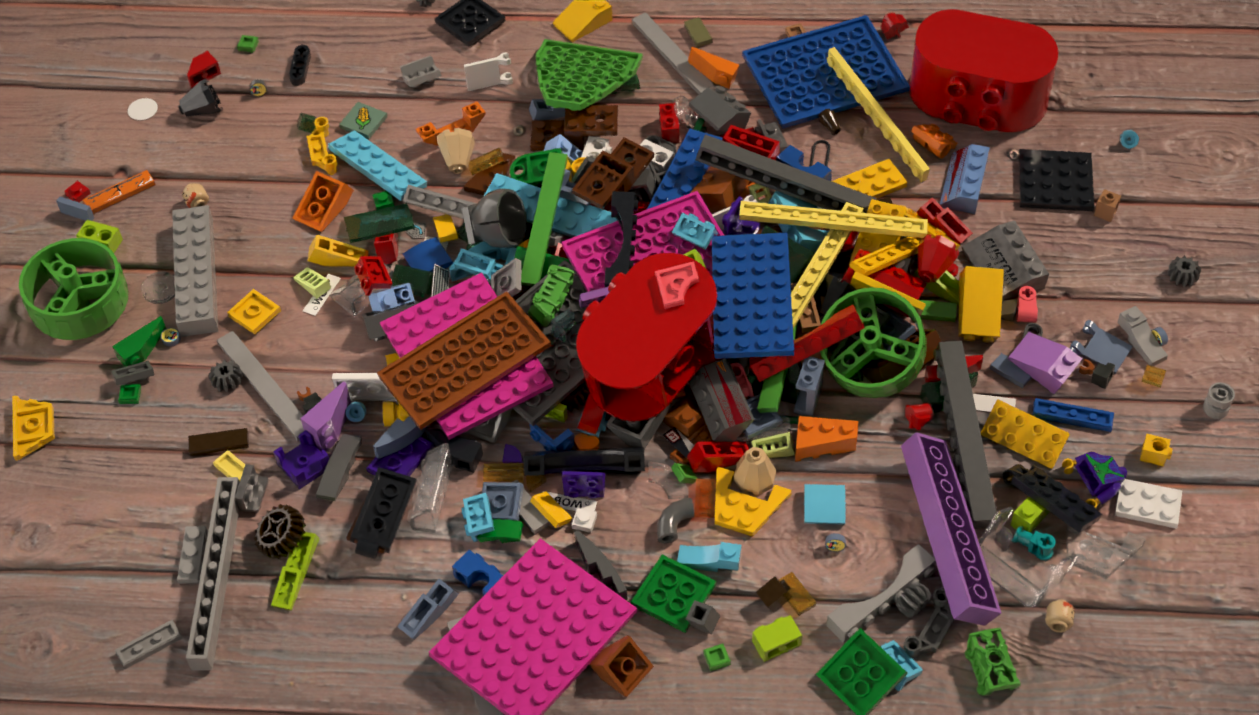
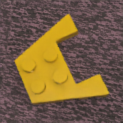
M717 467L715 525L753 537L769 520V517L781 507V504L791 496L792 490L778 485H774L768 501L731 490L729 488L735 472Z

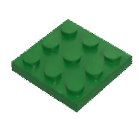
M662 554L633 597L631 604L638 610L686 633L691 626L686 617L694 600L705 604L716 586V580Z
M861 628L816 673L856 715H869L908 674Z

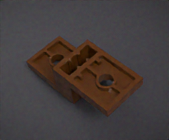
M590 105L581 111H572L565 108V120H532L531 151H544L546 142L559 134L580 150H583L584 136H618V105ZM603 119L604 121L598 122L596 120ZM552 134L551 137H546L545 135Z
M624 137L611 154L602 150L573 187L572 194L604 210L612 199V191H629L655 157L654 152ZM626 158H634V160L631 162L625 161ZM596 184L602 185L600 189L593 188Z

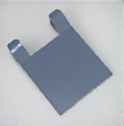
M1087 320L1082 330L1086 334H1092L1093 337L1086 348L1075 340L1071 343L1069 349L1097 365L1098 363L1107 365L1108 362L1114 364V374H1116L1133 346L1100 329L1093 321Z

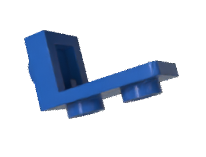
M530 424L532 439L536 442L539 441L546 451L571 450L575 444L574 433L569 429L553 440L536 424L534 426Z

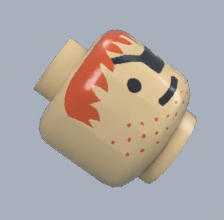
M188 184L182 192V197L189 208L205 206L209 201V196L201 184Z
M1065 600L1051 602L1046 611V624L1051 630L1058 633L1071 629L1074 624V607Z

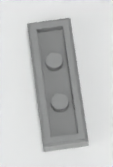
M523 488L519 517L535 535L551 525V523L530 502L532 497Z
M172 619L116 649L115 652L124 669H127L183 638Z

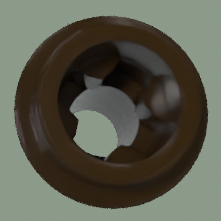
M825 109L819 114V122L832 135H836L841 131L834 111Z

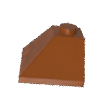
M687 394L670 408L663 419L665 424L670 428H677L686 438H689L706 423L697 401Z
M630 635L602 649L589 664L602 681L625 697L629 696L654 667Z

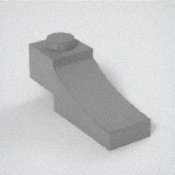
M1137 306L1121 312L1118 324L1129 335V343L1148 365L1153 367L1167 360L1168 354L1156 340L1147 323V318Z

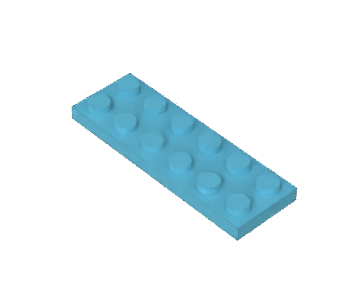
M355 130L328 144V150L400 201L403 200L408 185L423 189L427 187L425 179Z

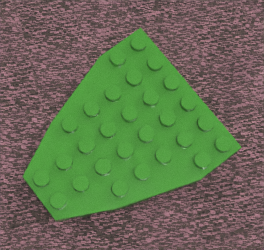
M544 39L536 53L538 85L546 105L554 108L581 111L605 98L632 78L643 60V54Z

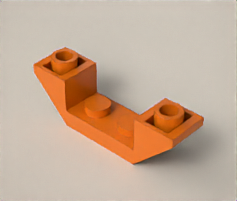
M476 101L462 108L463 118L439 129H436L432 122L416 128V132L425 143L438 146L437 136L447 129H450V132H454V128H462L473 133L486 115V112Z

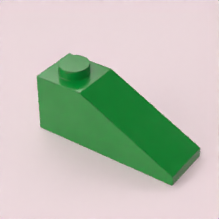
M161 316L112 346L116 357L125 367L144 362L161 339V333L166 329L163 318Z

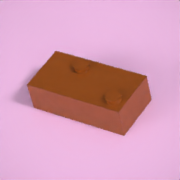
M710 166L706 174L703 175L701 182L696 184L690 193L698 191L709 211L717 213L730 207L750 181Z

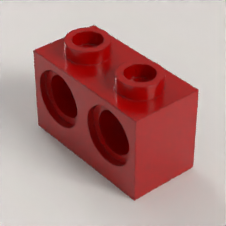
M659 104L661 138L671 143H680L677 104Z

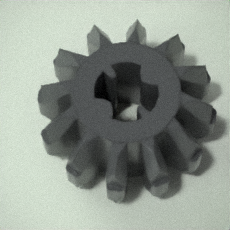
M1185 255L1182 258L1177 256L1175 260L1170 262L1168 276H1170V281H1176V286L1178 284H1182L1183 287L1187 284L1192 286L1194 282L1199 280L1201 267L1198 261H1193L1192 257L1188 259Z
M225 360L220 364L216 362V367H211L209 379L211 385L217 388L219 392L225 389L228 393L230 388L235 390V385H241L242 372L239 365L234 364L232 360L228 363Z
M915 582L901 593L896 606L902 614L912 618L926 607L927 603L930 602L932 594L925 585Z

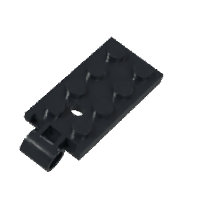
M1016 464L1005 470L1002 474L1003 481L1007 485H1014L1079 533L1099 521L1102 516L1093 505L1087 504L1076 493L1069 491L1061 482L1054 480L1044 470L1034 465L1028 470L1024 466Z
M378 467L350 537V542L354 543L355 540H358L355 554L376 559L380 547L384 548L386 553L390 552L415 488L416 478ZM380 524L381 528L376 529L374 528V525Z

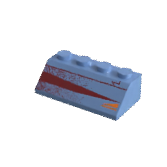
M971 144L952 153L940 201L942 208L946 209L948 207L951 210L975 214L990 147Z

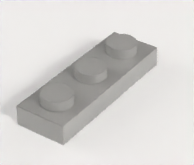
M185 526L177 577L179 584L199 583L207 536L206 526Z

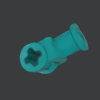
M1022 526L1018 527L1012 540L1013 543L1018 542L1027 546L1028 552L1043 561L1052 558L1053 548L1056 543L1052 535L1042 534L1038 531L1032 534L1024 530Z

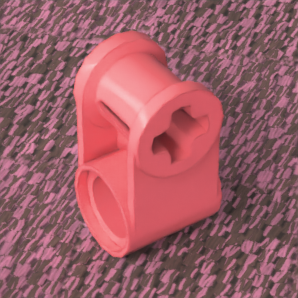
M1024 286L1019 290L1016 322L1036 323L1038 315L1036 291L1030 286Z
M739 363L730 364L734 374H738L736 379L744 397H754L752 386L747 379L743 366Z

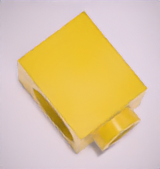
M1146 434L1139 461L1164 467L1166 459L1170 460L1173 448L1169 447L1171 439Z

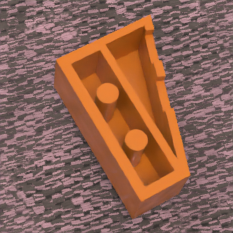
M799 416L795 462L808 457H813V459L819 458L820 455L829 453L835 455L856 451L858 421Z

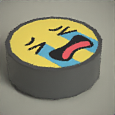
M253 80L249 85L250 93L254 96H263L267 92V86L263 80Z

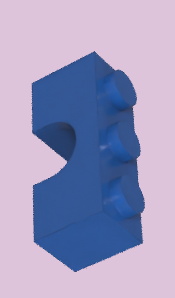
M789 145L776 157L778 162L831 181L832 170L820 162H816L810 167L803 166L804 153L792 145Z
M468 550L452 565L454 577L468 588L477 581H486L488 584L482 589L483 596L503 577L494 565L487 564L480 554H474L471 550Z

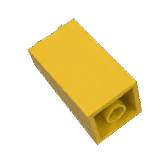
M965 266L959 274L958 337H964L963 340L975 341V338L983 339V342L992 343L1000 337L1004 269Z

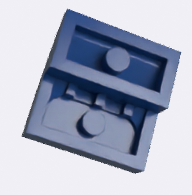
M437 237L421 242L403 253V256L421 282L434 273V264L444 269L453 264V261Z

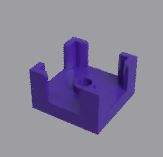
M307 430L298 435L300 445L288 453L284 454L282 447L273 451L277 465L299 490L324 474L330 459L324 449L320 452L314 445L312 436Z

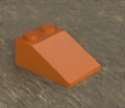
M316 171L292 219L323 232L347 205L354 190L347 184Z

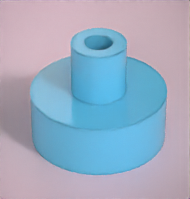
M1125 130L1120 135V143L1125 148H1134L1139 142V136L1133 130Z
M358 401L352 402L346 408V416L352 422H360L367 413L365 405Z

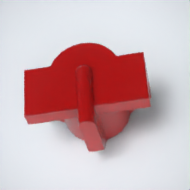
M888 13L884 16L880 28L888 40L895 35L900 38V33L908 29L909 25L902 14Z
M929 403L905 405V417L909 421V428L921 430V427L932 420L933 409Z

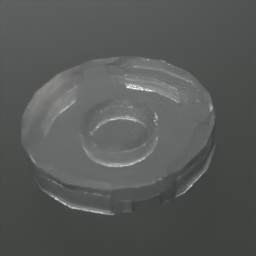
M680 95L673 101L676 103L674 105L675 113L681 123L687 124L686 128L692 129L697 122V114L688 106L690 101L685 96Z
M169 272L152 273L141 284L143 297L150 303L163 304L175 297V278Z

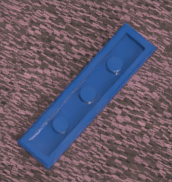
M1035 398L1032 416L1043 420L1111 432L1114 412Z

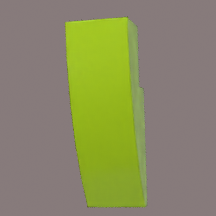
M918 269L912 275L913 277L920 278ZM947 270L935 282L927 283L925 288L939 297L959 305V281Z

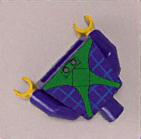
M1093 451L1075 457L1076 460L1067 458L1062 462V468L1066 467L1064 473L1067 475L1072 474L1074 466L1076 467L1092 497H1097L1096 499H1087L1086 503L1093 505L1096 509L1097 505L1100 503L1103 505L1121 489V483L1127 476V469L1119 467L1112 456L1100 455Z

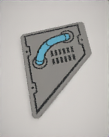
M398 223L412 238H425L426 223Z

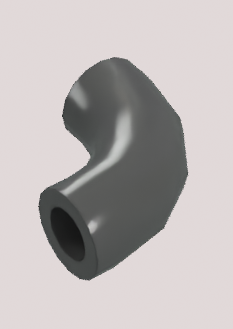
M692 498L675 501L663 510L657 522V537L660 543H671L677 540L678 524L682 520L694 518Z

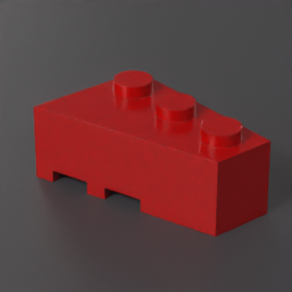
M730 125L723 137V141L775 161L776 157L780 154V141Z

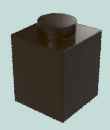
M776 576L756 591L757 595L773 613L793 597L789 592L791 589L789 584L784 579L780 581Z

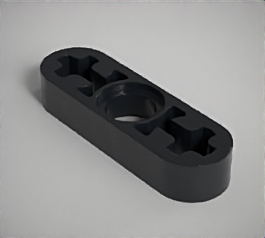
M299 45L294 50L289 77L291 84L295 86L302 85L306 81L311 58L310 49L307 45ZM300 63H303V64H304V65L301 66V67H297V66H296L297 64H300Z

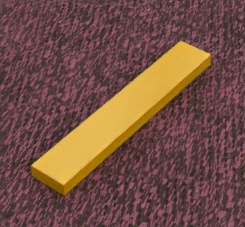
M906 237L852 261L850 268L855 272L857 271L868 276L917 254L918 245L923 238Z

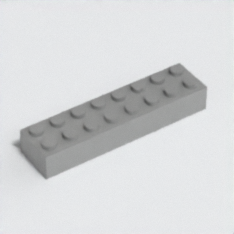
M209 205L172 210L176 325L180 336L185 337L218 332L214 228Z

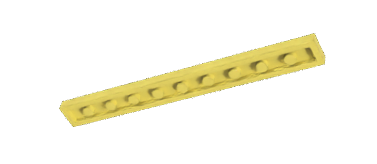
M836 48L829 49L828 65L834 69L837 77L845 83L847 90L852 92L855 100L864 108L865 113L873 119L875 126L880 128L884 137L892 144L893 149L901 155L903 162L908 164L913 175L918 177L921 182L927 180L930 168Z
M741 201L739 220L917 238H924L927 235L928 219Z
M846 202L841 211L863 213L864 208ZM830 229L791 292L793 329L852 231Z

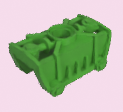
M557 265L549 267L547 277L541 289L533 297L532 302L534 305H531L528 311V315L540 326L547 328L551 321H553L555 314L562 307L569 293L568 287L573 283V270Z
M1001 628L969 634L967 650H965L964 654L965 658L971 662L978 682L977 692L979 695H989L994 691L1004 689L1014 690L1018 689L1021 685L1016 675V668L1013 667L1007 651L1006 641L1002 637ZM992 634H994V643L991 642ZM976 637H981L982 641L987 643L985 648L979 646ZM998 655L1000 662H991L989 656ZM992 670L995 675L999 676L995 686H993L990 678Z

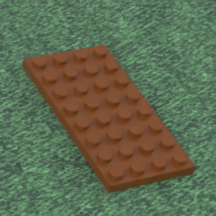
M506 291L377 372V375L418 428L422 430L551 347V342Z

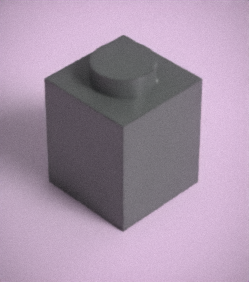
M694 600L686 620L693 628L712 635L720 615L712 606Z

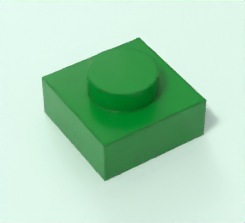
M384 191L372 194L377 212L395 208L389 192Z

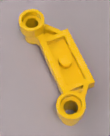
M318 117L314 121V131L310 136H306L312 166L316 165L325 170L327 174L334 175L337 173V160L335 155L328 154L325 137L329 135V122L326 117Z

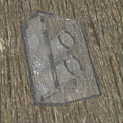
M384 264L393 283L392 286H394L396 282L393 270ZM356 274L329 294L333 300L354 317L370 305L369 297L365 295L364 290L361 288Z

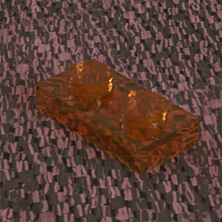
M696 479L694 517L715 518L716 479Z

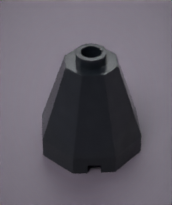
M208 79L200 81L179 100L180 105H178V108L182 115L185 114L186 117L213 114L223 110L222 107H218V104H221L220 99L212 84L208 86L207 83L210 82Z
M826 274L820 284L816 304L819 319L826 315L828 309L838 299L856 289L845 281L839 282V278Z

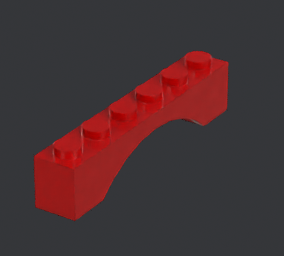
M851 305L835 313L813 331L794 340L793 356L750 357V366L758 381L761 382L864 329V324L854 305Z

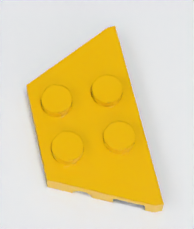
M12 396L13 457L15 461L22 459L55 439L54 407L52 403L38 402L33 399L27 401L20 399L19 396Z

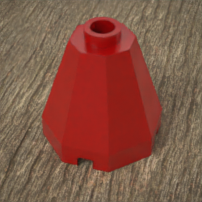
M926 235L918 245V274L924 282L931 283L938 280L957 259L959 251L958 249L955 250L956 244L941 235H936L935 238H931V235Z

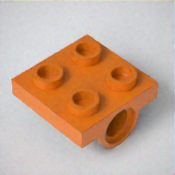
M935 124L914 125L911 130L914 133L913 140L927 148L940 159L944 158L950 149H955L958 144L953 140V136L940 131V127Z

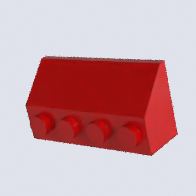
M859 249L853 261L870 254V252ZM893 265L867 276L919 300L927 285L922 279L913 277L903 269L896 268ZM850 266L841 283L843 281L851 283L855 271ZM885 305L891 308L892 310L909 318L907 314L900 311L899 309L889 305Z

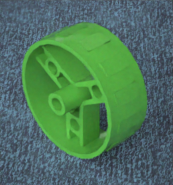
M71 238L46 246L29 259L19 277L20 295L31 320L44 334L57 339L78 340L104 331L119 319L128 302L129 291L126 278L116 256L106 245L91 239ZM97 266L107 270L78 274L76 267ZM51 279L57 285L58 290L44 310L34 306L35 298L42 286ZM100 298L98 301L94 302L93 304H91L90 301H89L90 299Z
M863 288L847 293L828 309L821 325L835 313L854 305L865 328L860 330V338L831 363L828 359V347L820 351L821 358L825 360V366L830 376L846 391L860 397L881 398L900 392L918 376L926 357L927 339L919 314L907 299L896 292L884 288ZM876 304L889 305L907 314L919 330V345L882 334ZM867 313L872 314V316L869 318H863V316ZM883 343L891 345V350H885ZM864 347L866 353L858 357L857 353ZM899 349H904V350H906V351H905L903 354H901V355L896 354V352H897ZM883 358L908 366L902 373L881 383H858L849 379L871 360ZM849 359L855 360L851 365L846 364Z

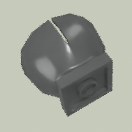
M497 189L488 192L477 204L462 207L469 244L484 241L492 247L513 248L524 241L523 239H525L527 231L526 211L522 199L514 190Z

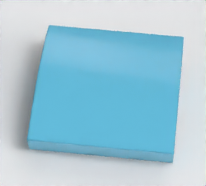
M804 484V523L845 524V485Z

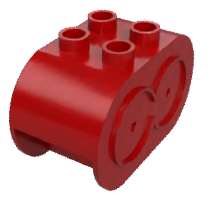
M957 9L941 10L928 16L917 29L910 77V96L921 111L932 117L944 119L948 123L968 124L977 126L985 131H1023L1038 124L1046 114L1058 60V47L1054 38L1046 30L1033 24Z
M659 253L648 256L637 262L626 275L622 272L618 273L609 284V294L600 303L598 301L590 303L584 311L583 323L578 331L576 341L577 354L592 399L603 411L613 417L627 421H643L657 416L672 402L714 353L713 312L717 304L715 282L703 265L688 256L677 253ZM694 261L699 282L693 284L686 291L683 305L665 309L655 271Z

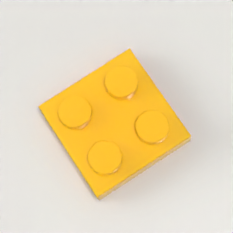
M253 289L233 306L227 314L229 318L255 335L280 313L281 309L280 306Z

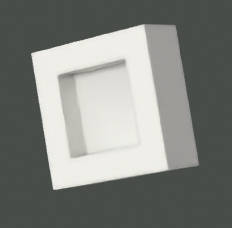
M577 508L572 522V529L592 533L597 512Z

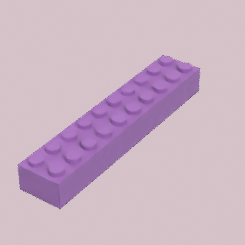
M916 432L901 445V449L951 614L955 620L985 626L999 616L1001 610L945 440Z

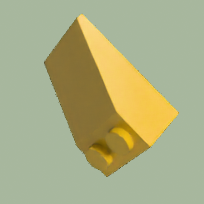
M573 0L553 21V25L573 43L613 21L612 6L606 0Z

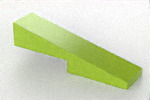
M309 532L301 536L303 540L298 542V547L293 549V553H289L286 566L282 567L271 603L272 607L292 611L319 541V537L316 534Z

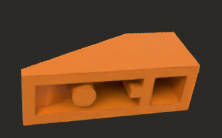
M693 46L691 47L688 63L713 83L730 89L736 79L739 64Z

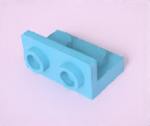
M682 213L672 234L706 250L712 237L717 236L718 232L714 224L708 221L703 223L699 221L697 216L691 213L688 215Z
M482 493L463 499L464 507L461 508L463 518L467 520V524L464 525L467 536H471L473 542L478 541L477 535L494 531L489 498L487 493Z
M894 640L880 646L908 673L894 687L897 691L902 690L906 682L920 676L923 669Z

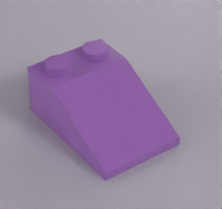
M1030 332L1027 333L1007 358L1053 394L1057 392L1082 360L1079 355L1068 347Z
M344 381L300 418L304 431L307 430L314 445L320 451L323 449L326 451L328 448L333 447L347 419L346 408L351 404L347 384Z

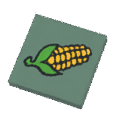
M357 102L340 122L339 126L348 132L355 130L366 139H370L388 116L384 111Z

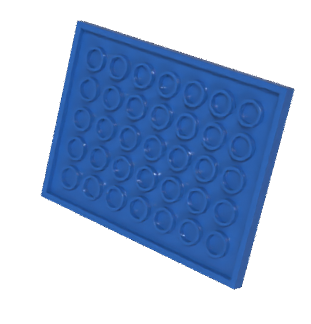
M867 15L742 51V56L782 129L817 119L819 114L825 109H830L837 113L861 105L855 100L852 92L847 90L845 83L837 77L834 69L827 63L828 50L833 47L840 53L876 101L909 91L910 85Z

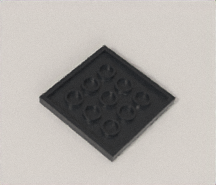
M1019 149L1020 207L1093 212L1092 153Z

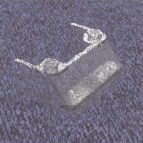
M1008 507L996 512L978 542L990 579L1024 606L1032 608L1039 605L1061 583L1078 556L1075 554L1061 559L1058 566L1048 565L1041 573L1008 549L1012 544L1013 535L1004 524L1014 510L1012 507Z

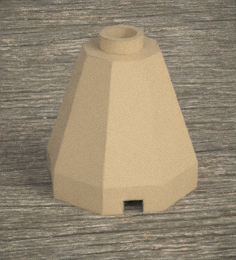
M454 128V132H450V129L444 130L437 136L438 146L449 171L454 174H460L468 167L475 145L474 136L471 131L462 128Z
M752 447L737 462L733 481L742 493L748 494V492H753V495L760 496L773 488L776 469L762 448Z

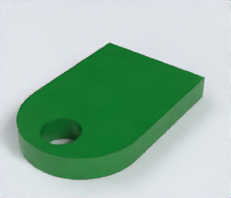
M557 148L518 157L511 164V178L533 186L542 185L549 152L563 154L562 149ZM518 170H523L521 174H515Z

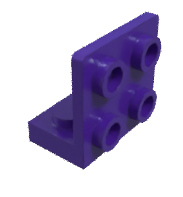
M739 196L731 204L729 212L724 214L722 219L724 235L757 234L759 231L760 223L739 220L740 205L743 197Z
M563 471L564 496L571 498H604L605 473Z

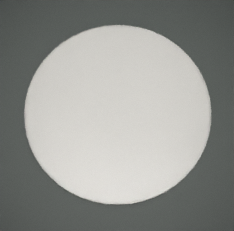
M138 99L130 104L128 114L135 120H145L157 112L158 106L152 99Z

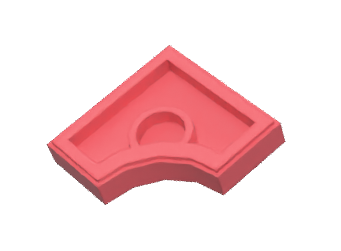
M694 261L655 271L665 309L683 305L686 291L693 284L699 282Z

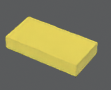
M227 450L213 464L225 476L238 477L240 482L245 464Z

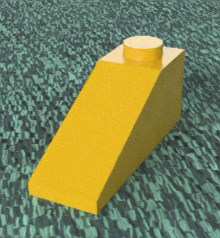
M316 234L309 246L307 261L322 266L355 267L360 256H368L369 250Z

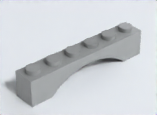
M917 544L903 556L899 575L884 592L866 601L843 603L827 616L826 626L843 643L846 642L859 628L869 627L879 614H885L890 606L897 602L901 593L915 582L920 583L924 578H930L935 572V558L921 545Z

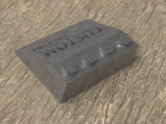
M1015 221L997 225L961 248L972 267L1004 269L1002 301L1019 296V290L1024 286H1030L1035 291L1045 289L1049 273Z

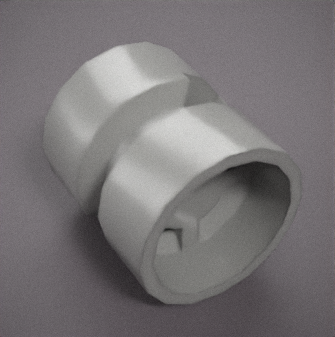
M1222 382L1211 385L1203 404L1204 412L1214 419L1226 417L1235 397L1234 389Z

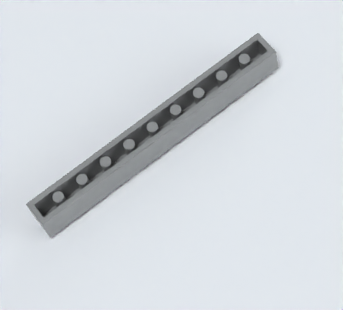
M218 477L186 655V660L191 670H213L239 508L235 500L240 483L238 477Z

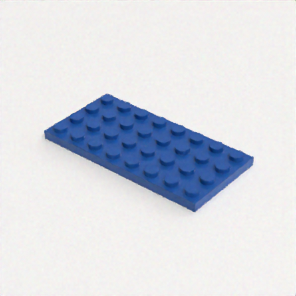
M788 233L713 236L712 273L717 290V304L713 312L715 359L793 356L794 339Z

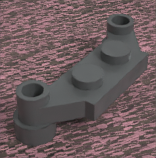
M937 588L934 591L933 605L935 610L919 637L909 636L904 641V651L912 659L931 651L936 653L955 621L951 614L944 588Z

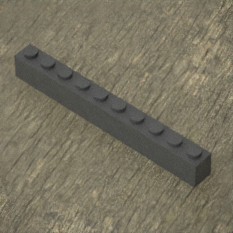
M706 134L695 159L698 162L827 210L841 211L846 202L864 208L863 213H867L870 201L872 199L876 200L875 197Z
M962 341L939 342L933 352L934 361H937L938 364L937 377L941 379L940 393L941 396H944L945 400L943 409L944 413H947L948 416L947 429L951 431L950 446L955 452L954 466L958 468L957 477L974 529L994 528L998 517Z

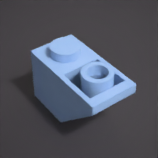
M561 134L546 142L544 151L561 148L563 154L568 155V161L571 165L574 160L581 158L583 154L580 149Z
M410 283L392 286L390 289H380L368 296L372 311H384L414 301Z

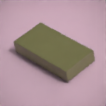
M700 17L684 21V27L696 47L712 43V37Z

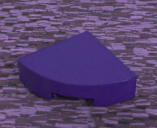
M505 444L503 464L523 465L520 451L512 445Z

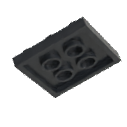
M460 0L435 17L437 25L468 47L505 22L503 14L482 0Z

